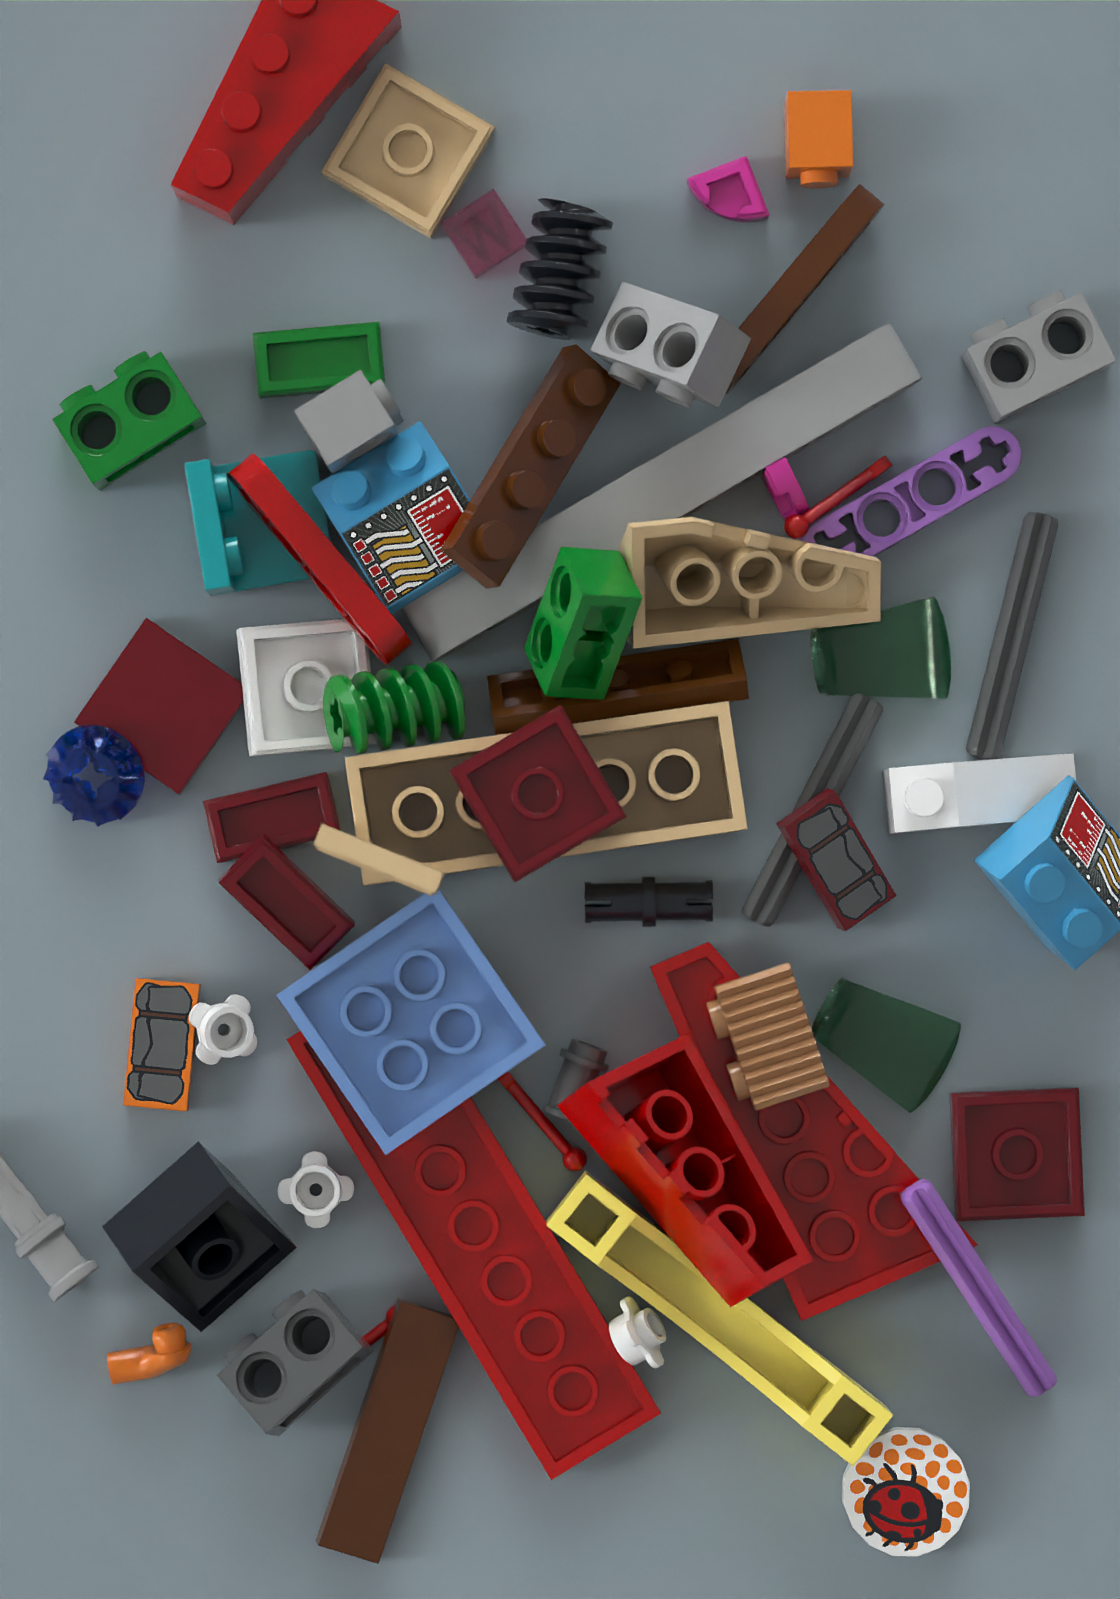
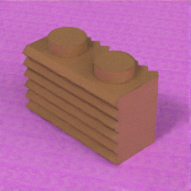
M782 963L713 986L717 1000L708 1002L706 1005L718 1040L730 1036L738 1061L726 1064L738 1101L750 1098L753 1108L759 1110L830 1086L790 963Z

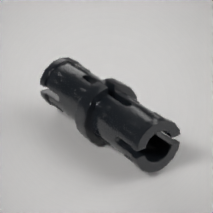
M642 877V883L585 882V901H611L610 904H585V923L642 921L643 927H655L656 920H706V922H713L712 903H686L687 900L713 899L712 880H706V882L655 883V877Z

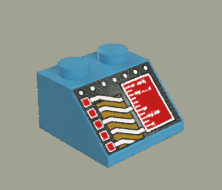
M421 421L311 488L376 595L391 614L463 571L460 566L440 551L470 499Z
M1068 775L977 856L974 862L1044 946L1073 970H1076L1120 931V835L1075 779Z

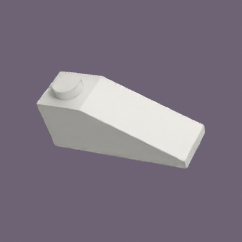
M1074 753L888 768L883 771L889 834L1015 823L1068 775L1076 781Z

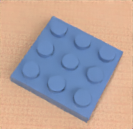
M440 889L433 896L424 893L276 995L385 1155L546 1045Z

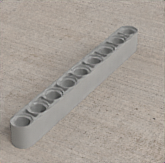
M890 323L883 325L537 525L500 587L486 589L463 570L401 609L432 662L439 661L540 603L560 547L618 551L628 523L688 517L761 475L765 467L784 457L786 459L792 457L919 382L922 376Z

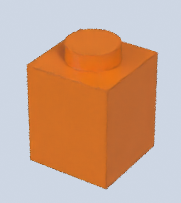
M852 90L788 91L784 102L786 179L800 178V186L804 188L820 189L838 186V178H849L853 168Z

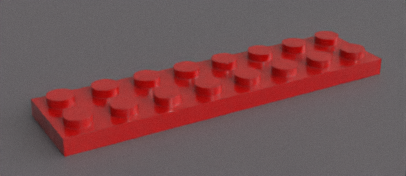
M299 1031L286 1039L551 1480L660 1415L659 1407L634 1366L627 1363L616 1350L610 1337L609 1324L553 1231L546 1226L544 1216L472 1097L385 1155L302 1032Z

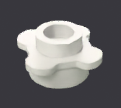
M233 994L223 1003L210 1006L201 1002L191 1009L189 1021L197 1029L199 1044L196 1047V1056L200 1061L208 1065H214L219 1062L221 1057L232 1058L239 1055L245 1057L255 1050L257 1037L254 1034L252 1020L248 1016L251 1005L245 997ZM221 1024L228 1025V1032L225 1035L218 1033V1027Z
M311 1151L305 1154L302 1158V1167L292 1178H285L278 1185L279 1199L285 1204H293L299 1212L304 1214L305 1223L312 1228L326 1226L330 1221V1212L340 1201H348L354 1194L352 1179L347 1175H338L328 1165L326 1155L319 1151ZM317 1183L321 1185L322 1193L320 1195L314 1196L311 1194L310 1186Z
M625 1297L620 1301L624 1313L609 1322V1333L618 1353L627 1363L637 1365L647 1360L651 1367L658 1368L664 1363L660 1352V1344L666 1341L665 1328L658 1315L652 1309L645 1308L640 1310L632 1297Z

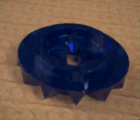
M100 725L75 727L64 733L46 754L48 762L43 780L49 781L53 791L52 804H61L71 813L72 821L84 819L95 822L98 827L110 821L121 820L137 805L141 798L145 783L144 767L141 758L134 746L123 735L113 729ZM89 761L93 763L96 773L105 774L106 777L114 776L97 787V796L95 791H92L90 781L73 777L74 774L82 772L88 766Z

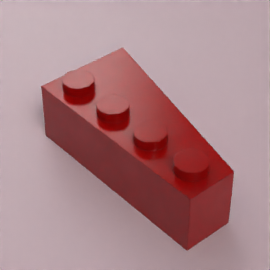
M261 0L170 184L177 198L234 225L284 167L289 156L307 135L310 136L324 120L325 114L348 87L351 88L363 74L373 57L402 28L399 11L377 0Z
M688 1033L587 1082L557 1105L560 1111L730 1307L781 1281L814 1261Z

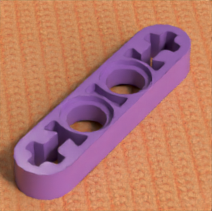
M988 426L979 429L815 522L808 528L807 534L800 538V541L816 544L813 537L821 533L826 540H834L847 531V528L839 520L850 516L855 535L868 547L867 550L859 554L874 557L1004 483L1016 472L1021 462L1019 442L1010 431L1002 427ZM987 440L992 447L1003 444L1008 453L1001 460V466L1004 470L996 473L990 465L979 469L970 475L971 480L978 487L970 491L967 490L963 472L950 460V457L959 453L962 465L964 466L976 459L982 452L979 444L980 441ZM941 470L950 476L954 484V494L950 501L942 505H931L924 501L920 496L918 484L925 472ZM876 501H885L893 505L899 515V525L893 534L879 537L871 534L865 528L863 513L868 505ZM854 541L841 548V550L857 553Z

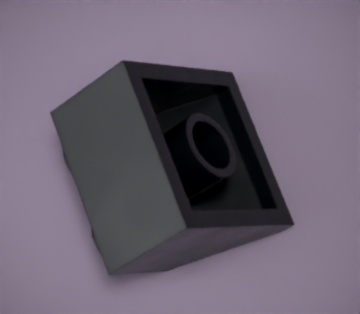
M199 1141L102 1226L132 1272L200 1332L205 1330L297 1248L233 1173Z

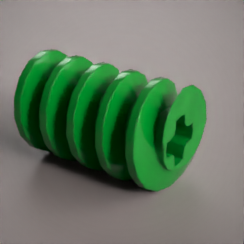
M441 661L427 663L424 669L416 664L407 665L401 669L400 673L393 668L381 669L376 676L368 671H362L354 674L351 681L343 674L330 677L325 685L323 713L327 734L335 752L341 751L344 738L349 737L356 754L365 753L368 746V734L374 735L377 746L381 751L388 750L392 745L394 730L398 731L403 745L410 747L415 745L417 727H422L425 738L429 743H436L441 736L442 723L446 724L449 735L453 740L461 739L464 736L465 701L463 690L455 673Z

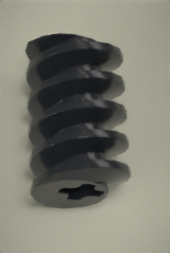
M541 198L538 201L550 209V211L534 213L531 224L544 235L527 238L525 249L539 260L525 261L520 264L519 274L534 285H523L514 288L513 299L527 309L509 312L507 323L537 335L553 339L570 340L571 338L567 336L569 329L587 328L588 321L573 311L574 305L590 304L594 302L595 298L579 286L580 280L599 279L601 274L599 270L585 262L586 256L606 254L607 250L605 245L591 237L592 232L611 230L613 222L590 208L561 200Z

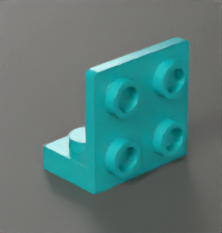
M306 450L260 458L331 542L326 512L311 489L321 482L315 452ZM210 459L184 463L204 587L210 596L311 580L242 498L228 478L227 473L242 461L214 466Z

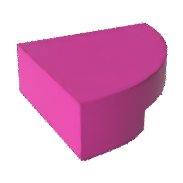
M747 156L687 178V184L695 198L707 210L721 218L735 222H755L769 217V212Z
M786 457L765 467L761 479L784 522L790 515H802L808 511L809 507Z

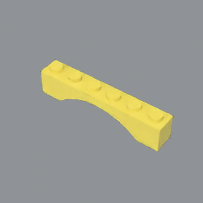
M584 1171L546 1220V1226L699 1341L853 1467L892 1418L893 1414L885 1404L751 1299L747 1298L730 1307L667 1233L588 1171Z

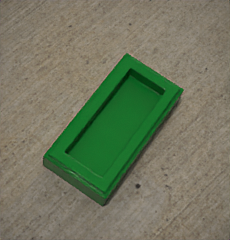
M380 322L253 333L257 387L260 399L323 393L360 369L370 385L379 379L385 384Z

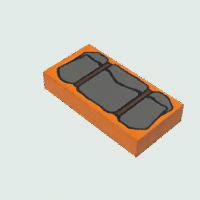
M145 978L135 979L123 1106L186 1112L189 1110L196 1027L190 1023L189 1014L191 1009L199 1003L201 984Z

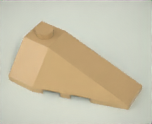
M695 517L628 523L618 549L643 598L627 638L633 649L880 622L881 561L877 557Z

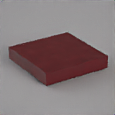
M145 618L74 723L181 795L244 704L242 683L157 624Z
M561 705L449 770L514 883L627 817Z
M1079 1088L949 1093L956 1221L1085 1216Z

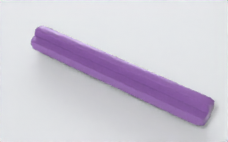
M921 1179L907 1187L900 1195L901 1201L1027 1395L1037 1397L1051 1389L1057 1382V1376L932 1183L927 1179Z

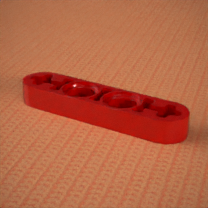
M252 453L227 473L228 478L242 498L381 662L388 665L412 645L410 638L393 615L258 456Z

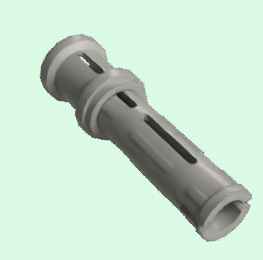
M0 1154V1217L18 1239L14 1243V1246L17 1248L15 1250L16 1254L20 1259L28 1258L51 1287L48 1295L55 1302L93 1274L99 1268V1265L94 1259L86 1260L64 1232L66 1222L62 1217H57L55 1213L49 1216L45 1213Z

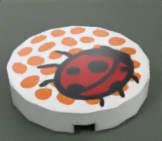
M893 1427L880 1432L854 1467L848 1463L843 1474L842 1502L852 1527L870 1546L892 1556L918 1557L941 1548L959 1531L969 1509L970 1482L961 1458L941 1437L921 1428Z

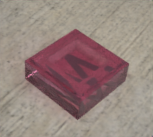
M494 189L440 223L445 234L475 279L523 249L527 240Z

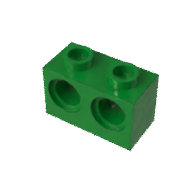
M143 351L127 359L114 370L118 378L98 391L92 385H88L74 392L60 403V407L64 412L52 419L88 478L99 491L207 424L161 351L151 358L146 351ZM154 383L168 387L170 390V402L163 412L156 415H146L138 410L137 398L144 387ZM97 417L112 419L116 425V434L113 441L101 449L87 447L83 439L86 425Z
M560 547L524 646V651L546 697L604 700L643 599L620 551Z

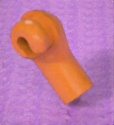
M176 1322L161 1324L153 1330V1345L107 1353L112 1385L154 1378L187 1362L191 1354L192 1344L186 1341L187 1334L183 1325Z

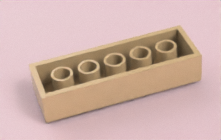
M729 701L573 724L627 817L558 858L739 832L748 829ZM512 733L345 757L356 837L444 872L445 875L504 866L449 770ZM361 868L364 886L396 882Z

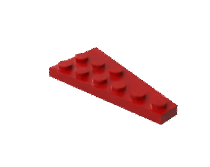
M706 942L649 966L679 1037L687 1033L691 1037L814 1260L783 1279L800 1320H806L941 1262L901 1201V1193L920 1179L828 1076L829 1087L759 1110L753 1108L750 1098L738 1101L726 1064L738 1060L730 1036L718 1040L706 1003L717 1000L713 986L740 978V976L709 942ZM958 1223L959 1227L969 1240L972 1247L978 1246V1244Z

